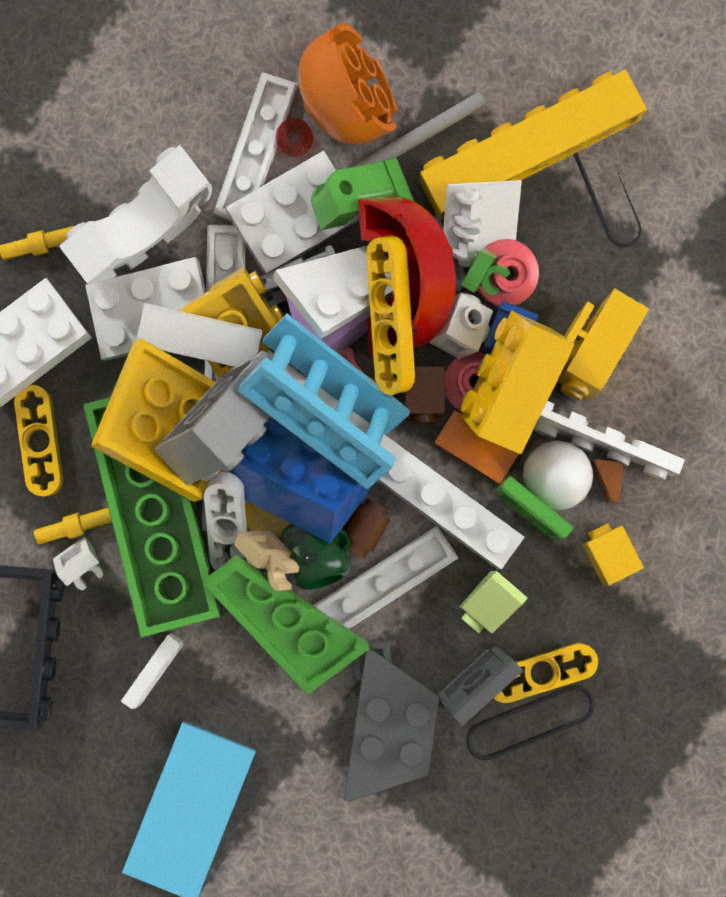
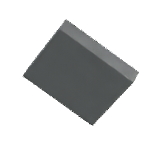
M492 644L438 693L439 699L463 726L521 674L523 670L496 644Z

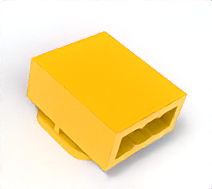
M614 289L601 303L591 320L589 315L595 305L587 301L564 336L575 345L557 382L563 385L560 390L576 401H581L583 397L590 400L601 392L649 311V308L617 289Z

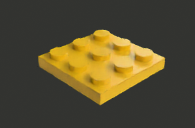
M142 338L136 340L132 344L91 447L193 502L201 500L209 481L205 482L203 479L186 485L154 449L201 399L215 381Z

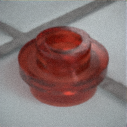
M289 118L278 126L275 140L282 153L290 157H300L310 150L313 144V133L309 125L303 120ZM289 132L296 133L299 136V144L294 145L289 142Z

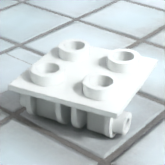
M521 180L447 184L443 232L453 250V259H459L458 265L471 267L479 252L494 241L501 239L516 240Z

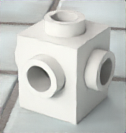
M459 293L455 295L446 323L429 343L458 359L479 351L480 345L488 337L490 332L488 323L493 311L482 305L481 301L474 295Z

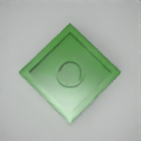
M511 476L503 480L495 490V495L551 540L565 539L574 528Z

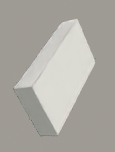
M173 633L167 635L121 702L131 709L137 708L143 703L184 645L180 638Z

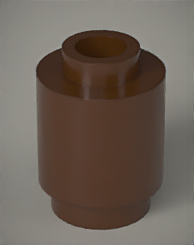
M369 498L366 499L364 504L361 503L341 528L350 539V548L348 549L350 552L365 559L369 551L373 552L391 521V519L384 516L388 510L387 508Z

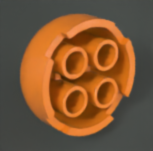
M340 23L314 38L305 48L299 62L298 82L306 112L328 136L347 145H364L381 138L397 128V125L392 121L391 115L398 112L377 57L372 59L368 52L361 48L359 43L362 42V36L348 24ZM375 78L382 88L376 83L369 87L366 81Z

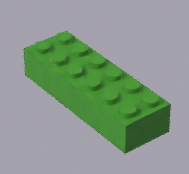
M110 398L83 404L92 442ZM94 448L140 636L145 637L224 616L221 603L205 587V579L213 573L196 503Z

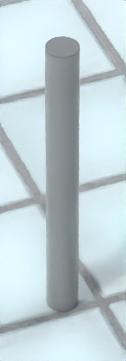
M480 92L473 94L349 168L397 158L485 106L486 102Z

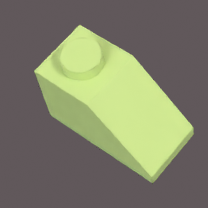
M489 571L459 606L466 612L461 619L478 633L486 629L492 634L527 600V597L497 571Z

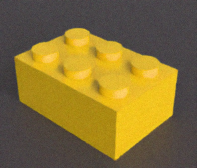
M511 310L508 318H503L496 329L495 340L497 341L491 354H486L479 365L478 376L480 377L474 389L469 390L463 398L461 417L478 437L522 454L575 344L552 328Z

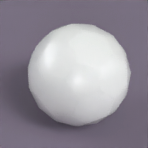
M556 440L543 443L530 453L524 464L522 479L528 491L552 510L560 511L573 508L585 499L592 486L593 470L589 458L580 448L572 443Z

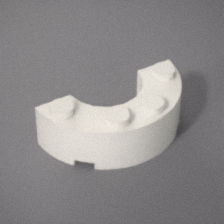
M181 145L176 148H168L157 157V164L149 170L151 173L150 181L146 182L139 189V195L132 202L119 205L107 218L80 223L67 233L66 237L68 239L59 247L87 284H97L115 278L117 274L114 270L125 264L130 270L135 268L148 258L145 253L163 238L169 243L181 234L201 213L197 204L202 198L205 202L210 199L212 186Z

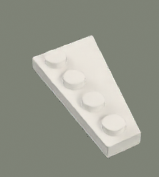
M368 245L275 270L273 280L320 340L370 310L366 259ZM391 273L385 274V278L391 277ZM389 286L385 289V300L392 296L393 290Z
M547 401L534 427L535 432L546 437L556 438L557 433L571 438L570 443L583 451L592 452L594 447L608 452L606 457L608 460L621 462L624 466H629L630 461L645 466L643 473L661 480H665L667 475L671 477L679 475L685 460L640 440H632L631 444L624 442L626 436L622 432L610 427L598 425L595 426V429L587 427L589 423L586 420L587 417L575 412L559 411L558 414L552 412L554 403Z

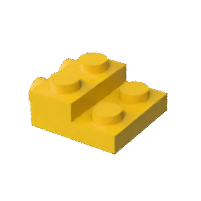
M245 267L211 286V290L178 309V311L262 330L258 353L270 349L262 340L284 317L277 304L269 307L262 294L267 292V288L258 273L254 271L249 274ZM208 361L218 378L224 372L234 367Z

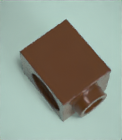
M415 366V382L409 391L404 392V406L410 410V414L407 417H412V424H435L436 417L444 416L445 367Z

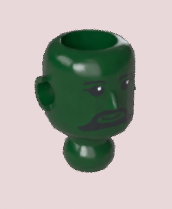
M293 524L288 525L281 532L280 541L291 551L289 559H293L299 566L297 573H289L293 583L298 588L304 590L322 588L342 580L350 572L351 559L348 553L350 539L343 529L338 532L331 543Z

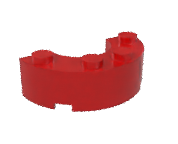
M395 196L358 199L361 240L371 242L376 238L394 236L398 237L406 247L413 350L429 343L441 331L450 314L455 299L453 250L434 217L414 201ZM385 252L386 258L389 259L388 252ZM392 291L391 299H390V301H389V303H388L390 306H392L393 303H394V292H393V291ZM368 318L367 327L369 340V354L370 358H374L371 318ZM390 326L387 336L390 344L395 346L397 334L394 328Z

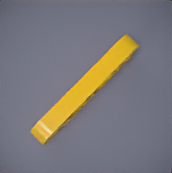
M380 237L373 239L369 243L366 254L376 384L384 394L394 395L409 391L415 382L408 260L406 247L398 237ZM385 252H388L389 259H385ZM391 273V277L385 278V274ZM387 286L394 292V303L392 306L385 300V289ZM390 326L394 328L397 334L395 346L390 344L387 333ZM396 354V358L391 359V355Z

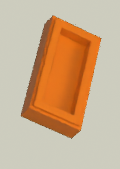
M454 410L434 442L435 445L497 484H501L519 453L478 437L456 410Z

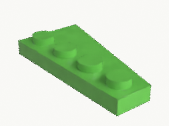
M237 555L205 579V587L307 695L369 650L368 641L292 591L274 590L266 574Z

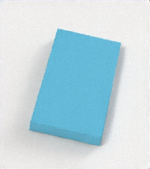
M183 721L122 873L180 897H199L256 750Z

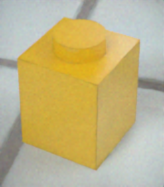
M605 523L587 533L590 540L582 543V546L603 586H610L644 568L622 525L611 529L609 523Z

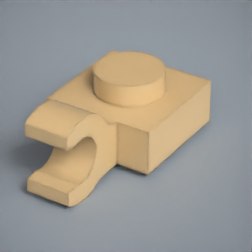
M270 530L239 532L234 546L246 557L247 562L255 568L267 569L268 580L274 590H291L292 585L287 581L285 574L297 573L299 571L298 564L293 559H289L291 551Z

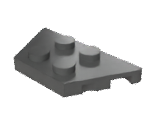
M372 648L365 652L344 794V801L349 802L428 776L439 695L426 685L412 678L410 674L386 660Z

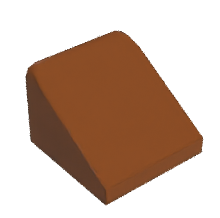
M597 459L591 460L590 464L593 475L606 503L613 504L620 501L624 472L623 463Z

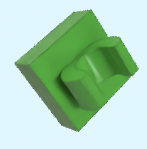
M484 248L479 252L461 285L475 293L482 284L486 293L497 295L500 289L490 283L491 274L499 273L507 278L510 271L504 265H493L498 255Z

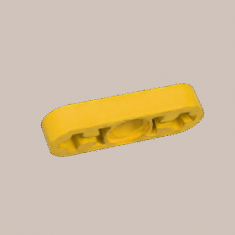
M29 385L17 394L14 399L25 483L31 493L41 497H50L55 495L63 485V472L53 402L50 394L45 389L37 385ZM31 393L43 399V404L37 406V415L41 420L47 418V424L33 423L26 426V420L34 421L32 410L24 407V402L30 400ZM38 430L45 431L50 439L48 447L42 452H34L29 445L30 436ZM52 455L53 461L44 462L46 473L54 475V481L48 482V489L43 490L42 485L35 484V477L41 476L40 464L34 463L31 465V458L44 459Z
M574 643L516 661L520 667L524 666V678L530 689L523 691V684L518 683L510 687L509 695H504L501 691L494 699L501 703H510L587 679L597 670V654L588 645ZM579 650L581 655L589 656L590 661L584 664L585 671L580 672L576 667L563 669L567 677L560 679L561 671L558 663L554 660L555 656L561 655L562 663L573 660V652ZM540 661L549 663L553 671L551 679L545 684H537L531 677L533 665Z

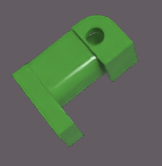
M392 158L362 166L339 169L333 172L327 178L326 183L319 185L313 191L311 204L322 231L346 225L358 215V199L389 196L402 197L412 201L414 199L397 158Z

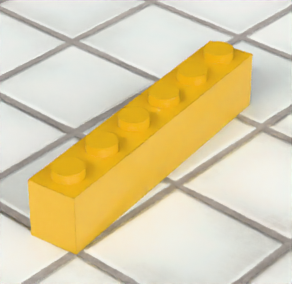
M626 69L615 75L612 71L606 72L592 82L593 86L581 92L578 88L572 89L558 99L559 103L547 109L545 105L538 106L524 116L525 120L513 126L511 122L504 123L491 132V137L481 142H478L477 139L470 140L457 149V154L447 159L439 156L427 162L423 166L424 170L420 172L419 183L440 221L444 219L447 184L523 180L639 122L646 113L647 107Z

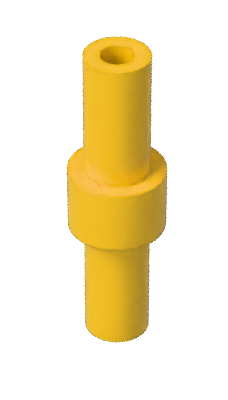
M74 226L44 233L43 230L29 233L25 239L0 245V255L3 260L30 253L33 256L49 253V248L60 246L68 239L66 235Z
M109 507L85 515H80L79 513L63 517L62 522L35 529L34 536L36 542L40 545L66 536L69 539L85 535V530L112 523Z

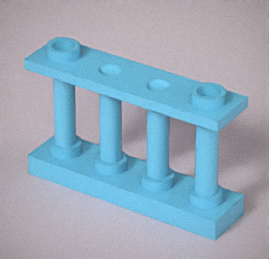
M286 314L262 340L265 345L275 352L272 360L270 361L265 357L242 381L238 392L368 489L393 467L396 458L380 446L383 434H389L410 414V410L392 395L384 394L373 380L289 314ZM288 363L307 376L304 385H301L285 372ZM320 387L338 400L335 410L317 397ZM352 411L370 423L367 434L349 422Z

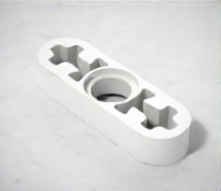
M219 472L209 480L204 493L209 559L211 566L215 570L219 569L236 555L246 561V557L234 546L238 533L247 531L244 485L236 475L228 472ZM219 489H224L226 495L230 496L227 504L222 505L223 492ZM217 520H231L237 528L225 530L217 524ZM226 545H231V558H228V554L224 552Z

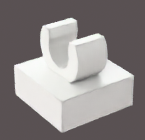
M85 536L53 558L57 576L66 586L74 582L78 589H86V584L81 576L87 571H93L99 579L103 576L95 549Z

